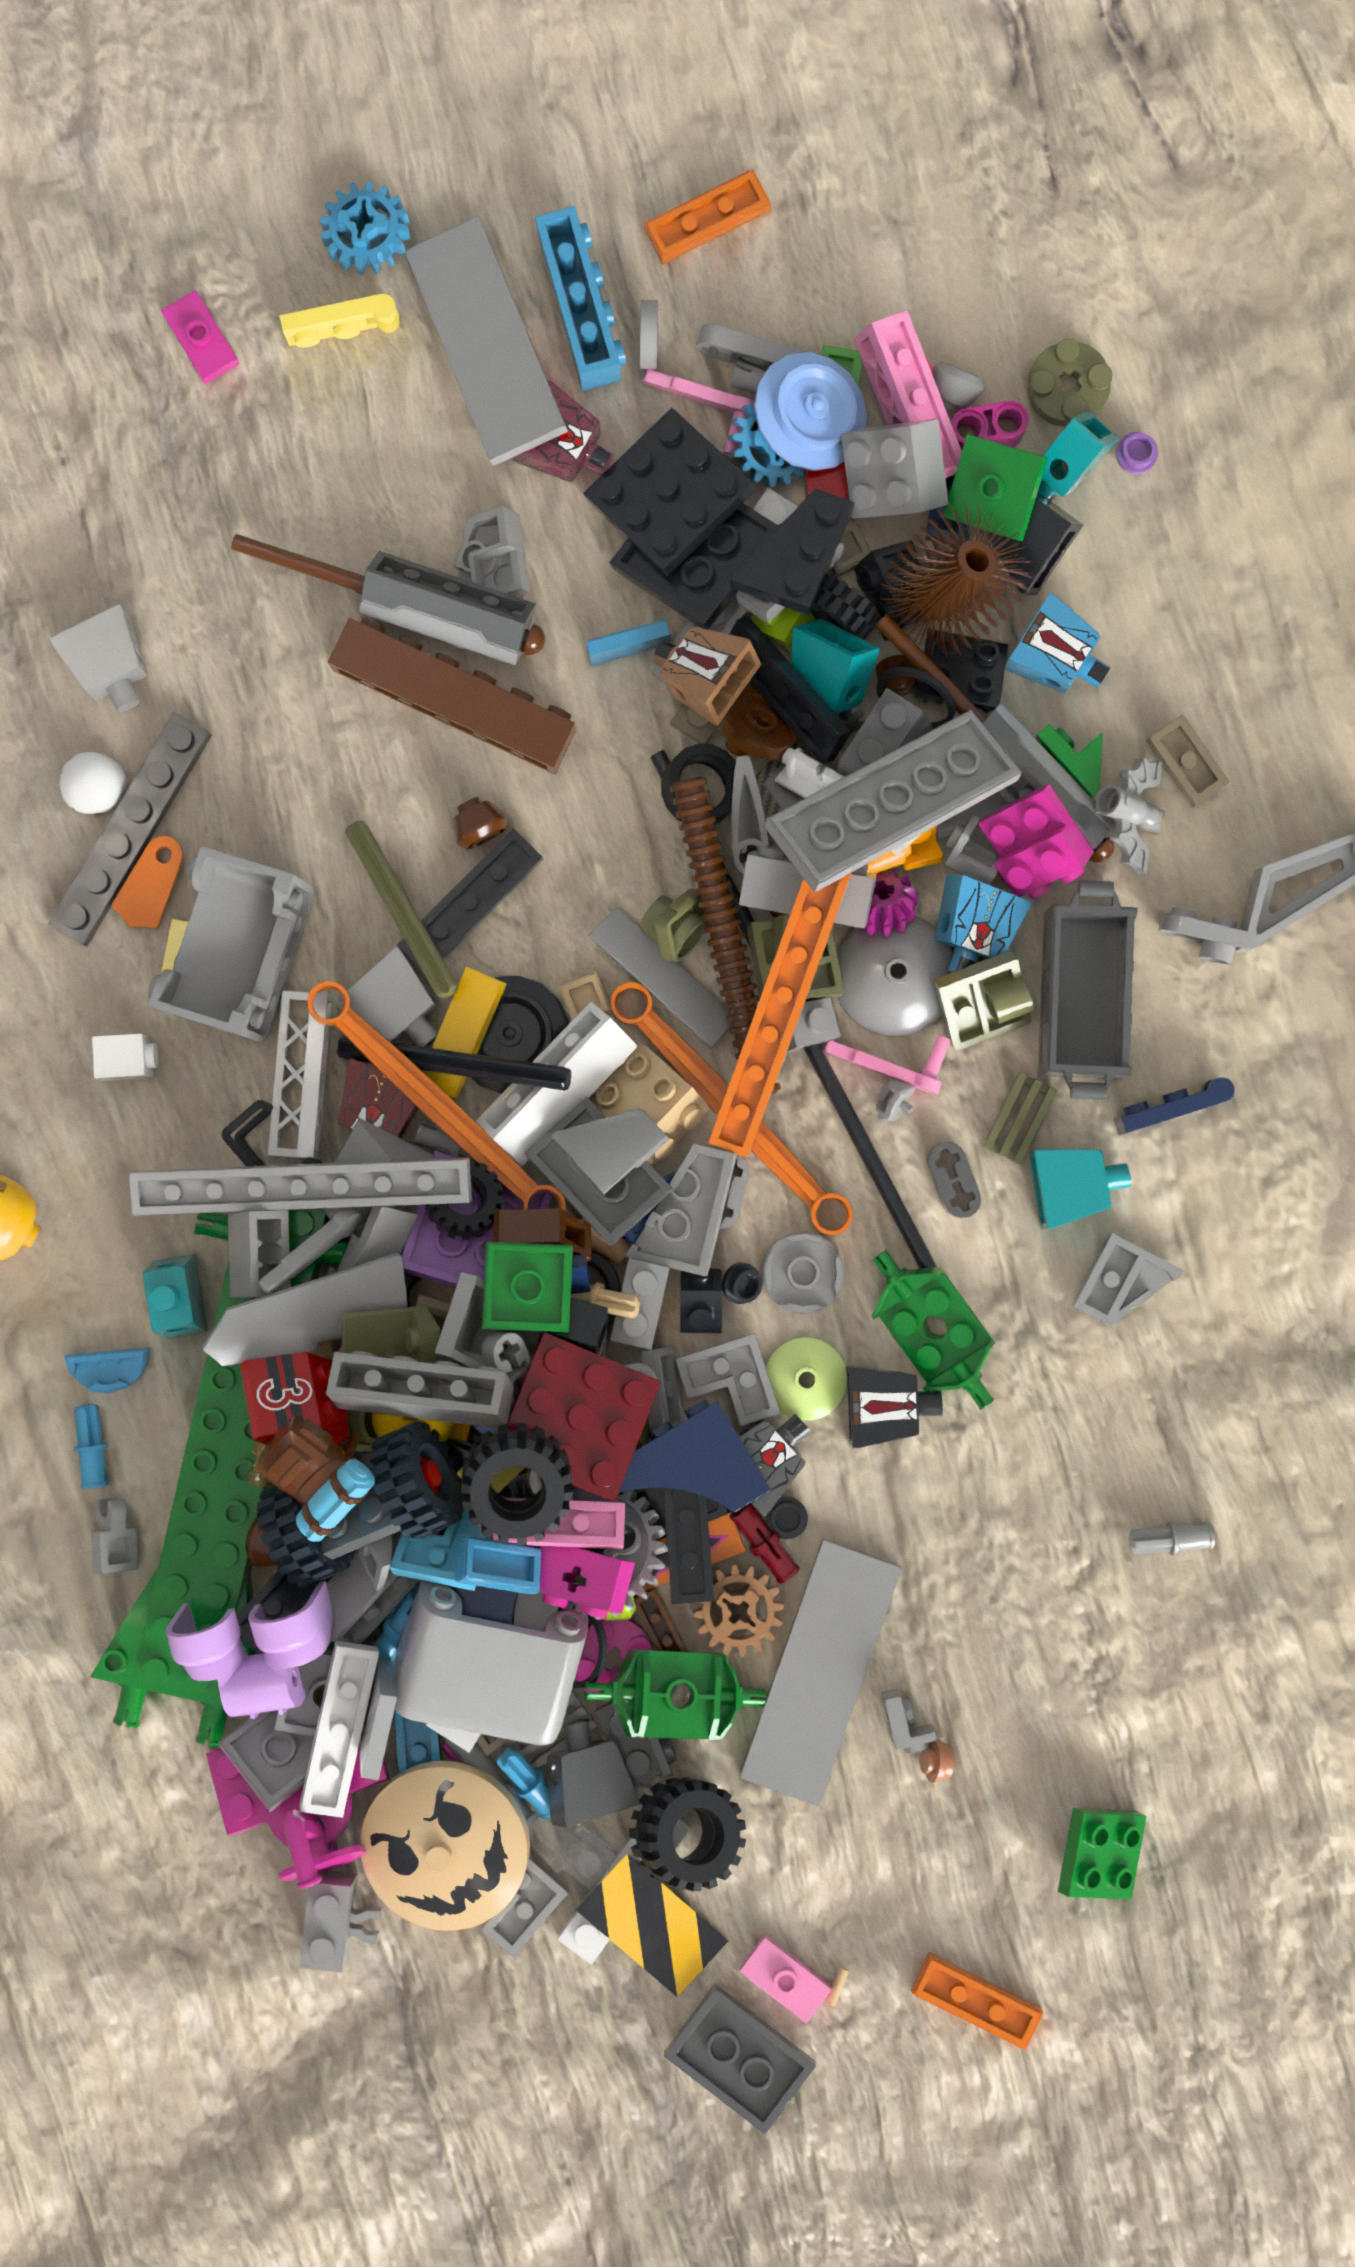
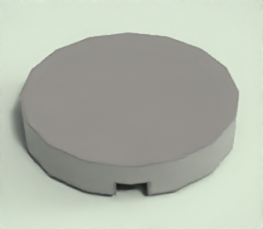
M803 1231L787 1234L772 1245L765 1255L762 1276L764 1287L775 1303L786 1311L807 1314L819 1312L833 1302L842 1290L845 1270L843 1258L834 1244L822 1235Z

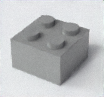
M938 419L873 426L841 434L849 499L854 502L852 519L922 513L948 505Z

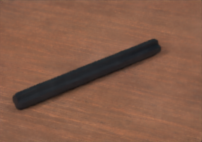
M342 1036L338 1040V1057L347 1060L352 1058L357 1061L371 1063L346 1036ZM392 1043L420 1070L563 1091L568 1090L571 1084L572 1072L569 1068Z

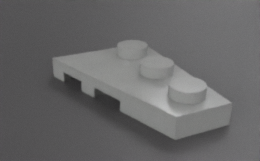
M694 1144L669 1184L673 1191L659 1203L655 1211H652L645 1223L646 1226L635 1244L631 1245L625 1257L708 1277L737 1154Z

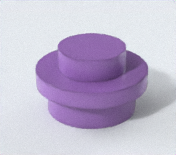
M1133 432L1123 437L1116 450L1118 464L1123 470L1131 474H1142L1149 471L1158 457L1156 442L1152 437L1142 432Z

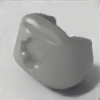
M894 1077L888 1079L879 1093L876 1111L885 1120L890 1122L898 1120L904 1111L910 1114L914 1107L908 1101L915 1091V1086Z

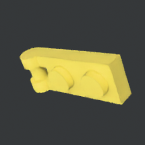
M377 294L279 315L282 330L289 346L296 345L303 348L318 344L320 339L334 336L339 339L353 338L359 335L362 330L376 327L385 333H391L400 324L395 301L388 294Z

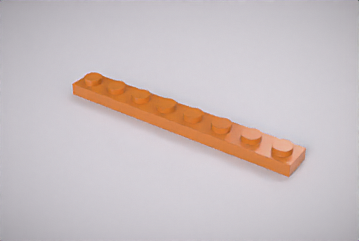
M852 872L815 893L803 878L708 1144L748 1158Z

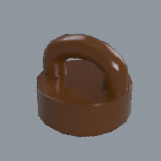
M903 655L889 656L881 660L875 668L877 682L888 669L894 667L916 668ZM894 676L885 681L884 687L903 697L916 687L918 679L909 676Z

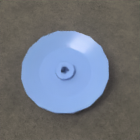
M811 352L788 354L770 365L757 385L754 410L759 431L771 450L791 465L811 471L835 468L844 462L841 434L866 428L867 411L863 393L851 374L831 358Z

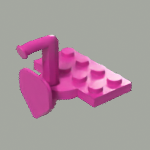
M358 1747L343 1817L301 1812L299 1804L303 1787L269 1812L221 1748L206 1753L226 1834L234 1836L269 1824L274 1836L289 1847L294 1866L278 1873L280 1880L292 1881L298 1879L297 1888L304 1889L322 1880L320 1873L338 1869L367 1853L365 1846L361 1845L338 1849L336 1841L348 1827L352 1813L351 1794L391 1780L385 1758H383L379 1780L361 1778Z

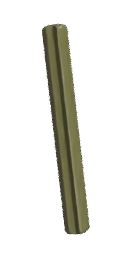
M362 820L354 822L346 828L345 834L433 991L440 999L453 995L458 990V985L369 827Z

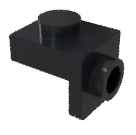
M710 1268L708 1277L681 1271L680 1333H722L721 1269Z

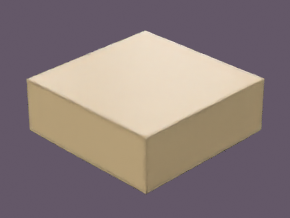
M597 971L558 986L571 1021L590 1002H593L604 1013L612 1011Z

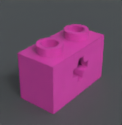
M540 1547L539 1593H543L541 1602L563 1608L567 1607L568 1601L582 1604L581 1613L606 1619L608 1612L622 1614L635 1565L634 1562L579 1547ZM577 1575L587 1578L585 1586L575 1583Z

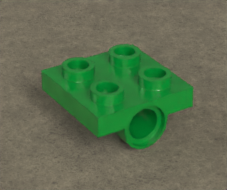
M1073 1808L1057 1892L1072 1898L1132 1899L1147 1816L1137 1811Z

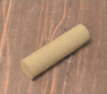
M839 1966L831 1986L832 1990L827 1996L826 2003L830 2006L835 2007L849 1970L845 1967Z

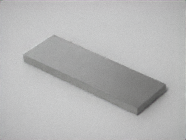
M476 216L407 249L405 252L492 466L568 432L480 217Z
M969 710L767 818L764 827L815 893L1019 780L1022 772L973 711Z
M822 1538L771 1683L766 1704L762 1709L740 1771V1779L819 1807L902 1570L901 1566Z

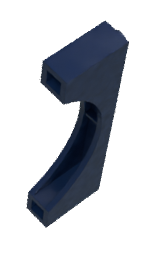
M704 1399L684 1411L688 1418L686 1421L674 1428L670 1421L648 1433L651 1442L638 1450L635 1449L619 1493L643 1488L684 1490L705 1496L736 1512L771 1489L719 1402L717 1401L709 1405L707 1400ZM573 1488V1501L595 1502L602 1499L578 1488ZM521 1545V1546H527V1547H533V1548H540V1547H541V1546H534V1545ZM448 1586L457 1592L462 1600V1615L514 1625L518 1592L476 1586L475 1591Z

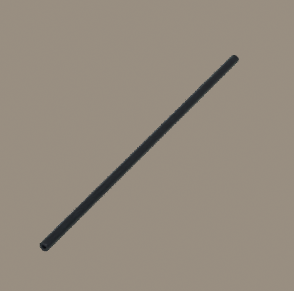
M661 750L650 757L661 779L666 767L670 763L665 750ZM730 873L725 875L726 880H730L732 886L728 888L729 893H733L735 899L732 900V905L738 908L735 917L741 920L739 928L744 933V937L750 947L746 926L755 921L748 907L739 905L741 894ZM820 1044L803 1047L919 1269L937 1267Z

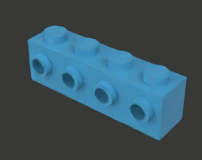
M575 206L536 216L535 223L538 241L581 391L621 381L620 366L626 365V358L620 339L613 341L610 327L615 326V320L609 300L602 302L598 288L604 287L598 261L591 263L587 249L593 248L587 223H579Z

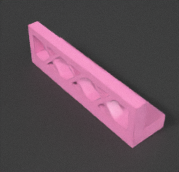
M908 310L871 323L854 338V341L887 425L938 419L945 479L955 476L962 450Z

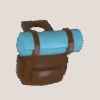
M295 1414L276 1432L263 1449L255 1469L268 1481L294 1497L302 1505L301 1511L296 1516V1524L300 1532L312 1542L321 1541L327 1534H331L339 1526V1522L346 1514L368 1495V1491L375 1485V1477L371 1470L363 1463L352 1459L361 1436L354 1433L340 1447L332 1441L333 1436L327 1431H324L310 1420L302 1419Z

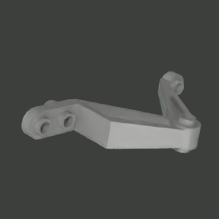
M1355 833L1255 870L1240 929H1236L1237 922L1229 919L1213 917L1212 922L1196 919L1197 913L1194 911L1173 907L1171 914H1162L1158 931L1174 937L1202 943L1199 958L1214 963L1231 965L1235 951L1244 953L1254 949L1355 884ZM1334 860L1340 861L1342 865L1340 871L1277 911L1269 912L1276 882Z

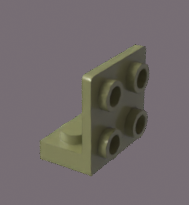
M427 1305L346 1313L343 1315L342 1353L351 1354L352 1351H363L382 1358L393 1359L394 1356H405L416 1359L419 1362L432 1364L438 1361L435 1350L440 1338V1328Z

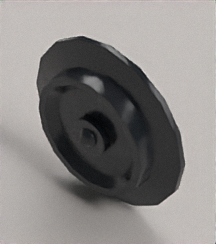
M522 976L495 977L507 983L477 1055L533 1062L569 1025V1020L559 999L541 983ZM470 1077L479 1086L501 1094L512 1084Z

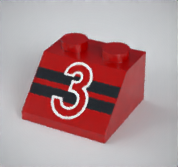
M309 1352L246 1360L241 1363L240 1368L253 1440L267 1445L276 1432L295 1414L302 1419L310 1420L324 1431H327L333 1436L332 1441L336 1444H340L350 1438L347 1410L338 1409L326 1395L333 1361Z

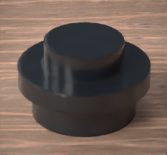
M745 1262L732 1265L725 1272L722 1279V1292L724 1296L736 1304H744L755 1300L762 1289V1279L759 1272L754 1266Z
M781 1497L766 1515V1521L770 1530L774 1529L781 1536L780 1538L793 1539L805 1530L808 1523V1514L805 1506L799 1500L793 1497Z

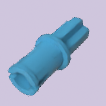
M96 1404L75 1407L74 1414L78 1446L74 1447V1452L79 1454L81 1489L107 1486L109 1482L107 1481L104 1448H108V1443H103L99 1406Z
M509 1747L505 1749L503 1754L498 1756L497 1765L515 1784V1793L519 1797L528 1800L541 1818H550L549 1788L544 1780V1773L539 1768H532L514 1748Z

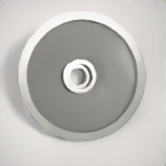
M915 916L913 923H906L903 933L891 930L888 938L882 932H876L873 936L869 937L866 928L856 930V927L847 935L837 952L845 992L837 998L844 1011L854 1022L870 1032L895 1037L911 1035L922 1031L941 1017L942 1011L934 979L951 973L947 970L953 956V951L950 946L936 941V927ZM899 964L903 966L905 976L901 979L893 978L890 974L892 965Z

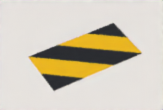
M627 1853L577 1907L576 1911L678 1997L726 1945L728 1940L663 1883L650 1877L651 1873L644 1872L638 1865V1862Z

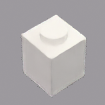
M126 1034L92 1037L95 1079L109 1081L153 1078V1068L158 1067L159 1055L156 1043H151L150 1036L145 1034Z

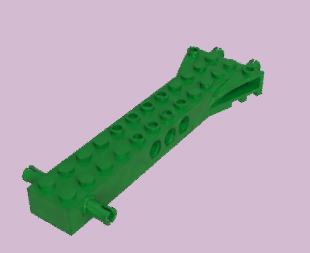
M319 1208L288 1210L290 1253L330 1221L329 1217ZM217 1212L198 1213V1220L212 1222L213 1226L195 1223V1235H205L228 1241V1215ZM338 1241L292 1279L290 1278L291 1287L318 1279L323 1262L340 1265L349 1242ZM229 1261L213 1330L226 1308L259 1298L230 1297ZM207 1354L159 1566L90 1677L118 1683L122 1687L113 1723L122 1726L123 1722L127 1721L125 1726L127 1728L140 1727V1718L147 1691L200 1702L204 1707L195 1741L204 1745L205 1740H209L208 1746L217 1747L219 1746L218 1742L222 1740L228 1715L221 1702L217 1679L211 1681L193 1680L184 1669V1666L179 1665L173 1660L165 1630L184 1603H189L196 1631H201L218 1623L228 1609L235 1608L237 1616L253 1599L251 1578L253 1564L246 1554L245 1544L253 1521L261 1515L256 1510L257 1503L262 1501L259 1495L266 1487L271 1485V1482L255 1469L266 1444L254 1441L252 1437L240 1368L241 1363L222 1366ZM242 1642L248 1655L256 1654Z

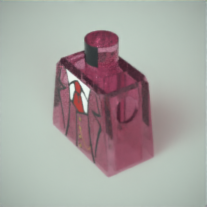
M547 380L568 432L514 456L511 460L568 482L575 480L583 465L602 475L608 469L614 454L596 444L601 434L599 420L557 385Z

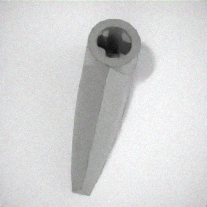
M749 755L737 756L732 793L733 860L736 868L744 874L747 855L749 852L754 851L755 845L757 846V851H759L760 846L777 847L769 839L768 831L764 827L766 823L765 809Z

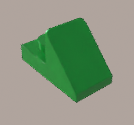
M1049 723L1036 735L1035 739L1093 798L1098 790H1100L1103 734L1100 733L1077 754L1073 750L1075 744L1071 737L1061 728L1055 730Z

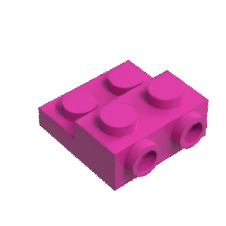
M1050 784L985 815L978 823L1000 856V859L995 864L996 868L1013 894L1018 897L1028 894L1031 899H1036L1048 892L1053 886L1051 882L1061 878L1064 884L1076 880L1085 872L1083 866L1094 853Z

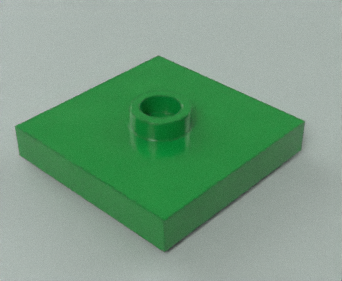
M967 434L948 497V505H946L944 517L946 516L947 519L956 521L951 507H953L955 514L957 511L958 521L960 515V523L963 520V524L967 525L965 509L967 513L968 507L969 523L971 512L970 526L973 524V527H977L979 504L978 526L981 517L979 529L983 525L982 530H986L989 523L987 531L993 525L990 532L994 533L999 528L998 535L1023 541L1048 457Z
M486 1242L482 1329L569 1332L573 1245Z

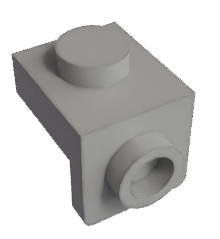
M972 815L965 827L957 824L947 841L946 846L950 847L952 851L945 864L967 877L990 885L998 872L995 864L1000 859V856L994 848L971 836L980 819Z
M830 997L804 1004L787 1053L798 1048L841 1037Z

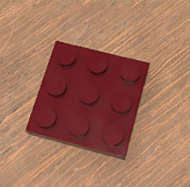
M543 1332L540 1334L509 1412L508 1429L517 1430V1423H527V1431L533 1432L535 1426H538L545 1430L546 1438L553 1435L559 1440L560 1450L565 1449L569 1457L573 1487L607 1501L615 1502L661 1381Z

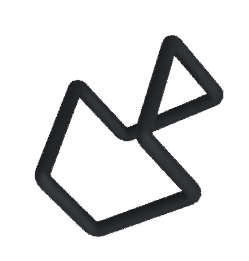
M263 1100L254 1102L226 1126L221 1134L222 1139L245 1166H266L242 1139L272 1113L273 1105ZM259 1109H263L235 1134L234 1139L231 1137L230 1134ZM308 1157L300 1164H319L323 1162Z

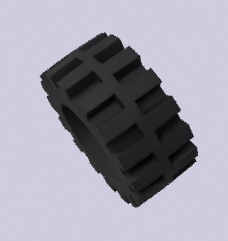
M469 1159L471 1186L478 1190L482 1197V1206L476 1213L461 1215L454 1212L448 1203L426 1204V1209L429 1211L428 1217L431 1222L436 1223V1229L441 1233L446 1231L449 1233L448 1237L453 1239L456 1236H461L462 1240H469L471 1236L476 1238L482 1236L486 1230L489 1231L493 1227L494 1214L501 1210L503 1205V1187L501 1183L498 1184L496 1173L493 1171L489 1174L486 1171L487 1165L481 1163L478 1166L474 1164L475 1160Z

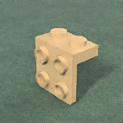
M644 1044L638 1045L628 1056L625 1063L619 1066L599 1086L597 1092L588 1098L606 1118L640 1108L667 1135L668 1142L647 1159L653 1167L673 1151L680 1139L690 1129L696 1127L701 1122L704 1114L710 1109L704 1099L691 1085Z

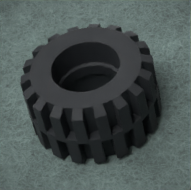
M517 1423V1430H509L508 1424L498 1426V1433L495 1435L490 1430L481 1436V1443L477 1444L474 1442L471 1446L469 1458H465L463 1464L462 1504L464 1511L469 1510V1521L474 1527L481 1524V1534L487 1538H490L495 1533L498 1535V1543L508 1545L509 1538H516L517 1546L527 1545V1537L534 1536L536 1542L544 1539L545 1529L547 1528L552 1532L559 1528L560 1517H567L570 1510L569 1501L573 1499L572 1471L569 1465V1457L565 1449L560 1450L559 1440L553 1435L546 1438L545 1430L538 1426H535L533 1432L527 1431V1423ZM525 1466L537 1472L544 1483L533 1497L523 1501H510L502 1498L493 1490L491 1481L498 1472L507 1467Z
M691 1778L666 1779V1784L657 1783L650 1787L653 1795L643 1794L639 1799V1803L643 1807L641 1811L634 1810L631 1819L637 1820L636 1828H629V1838L636 1839L637 1842L636 1845L631 1847L633 1856L642 1858L638 1863L640 1868L644 1872L651 1873L650 1877L657 1882L682 1890L686 1889L694 1892L701 1891L702 1887L711 1889L718 1886L716 1878L726 1880L732 1874L728 1868L730 1865L738 1866L742 1858L736 1855L738 1848H745L746 1839L740 1838V1831L746 1830L745 1820L738 1819L736 1816L741 1812L738 1803L730 1802L729 1800L732 1795L726 1790L718 1789V1785ZM694 1809L702 1825L701 1839L696 1849L690 1855L680 1858L673 1844L674 1827L678 1819L685 1812Z

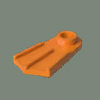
M159 836L149 842L111 904V907L123 918L129 927L153 929L160 927L184 858L182 846L174 838ZM169 848L172 853L171 859L166 863H162L159 853L162 849Z

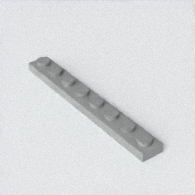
M469 1158L143 1170L129 1173L132 1216L469 1203L472 1200Z

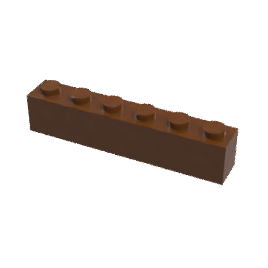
M348 618L328 660V664L333 672L556 775L576 733L575 722L570 720L572 716L570 713L554 705H549L548 709L533 703V696L518 688L512 687L511 691L508 692L495 686L497 680L484 672L474 670L473 675L458 668L460 664L458 661L445 654L437 653L436 657L422 652V645L411 638L400 635L398 640L384 634L385 628L370 619L362 618L360 623Z

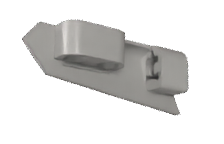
M396 1252L334 1274L228 1307L202 1348L220 1365L226 1366L243 1363L246 1360L312 1352L320 1346V1342L342 1339L343 1315L346 1313L408 1307L402 1257Z

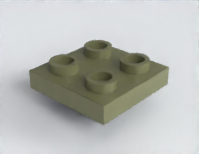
M790 914L778 916L773 920L751 922L746 926L760 998ZM833 930L830 932L806 1001L827 997H840L845 993Z
M1012 950L934 979L948 1039L951 1040L950 1045L955 1052L1032 1023L1030 1012L1034 1010L1033 1001L1029 989L1022 978L1018 958Z

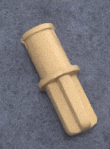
M598 1282L595 1285H590V1292L571 1294L572 1298L607 1307L609 1314L636 1318L639 1312L640 1298L638 1296L605 1290L603 1283Z

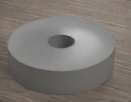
M642 300L640 369H657L658 300Z

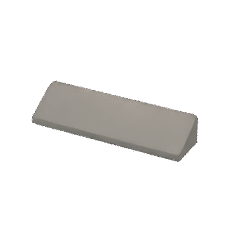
M618 907L589 934L591 940L632 978L643 985L659 1003L709 1049L732 1027L731 1022L726 1020V1016L729 1015L728 1009H724L723 1004L678 962L675 963L672 960L666 961L663 959L659 946Z

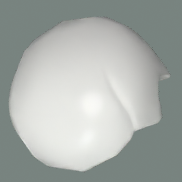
M82 752L74 755L62 767L59 788L63 801L77 812L84 814L111 813L116 810L126 793L128 779L124 767L112 757L97 752Z

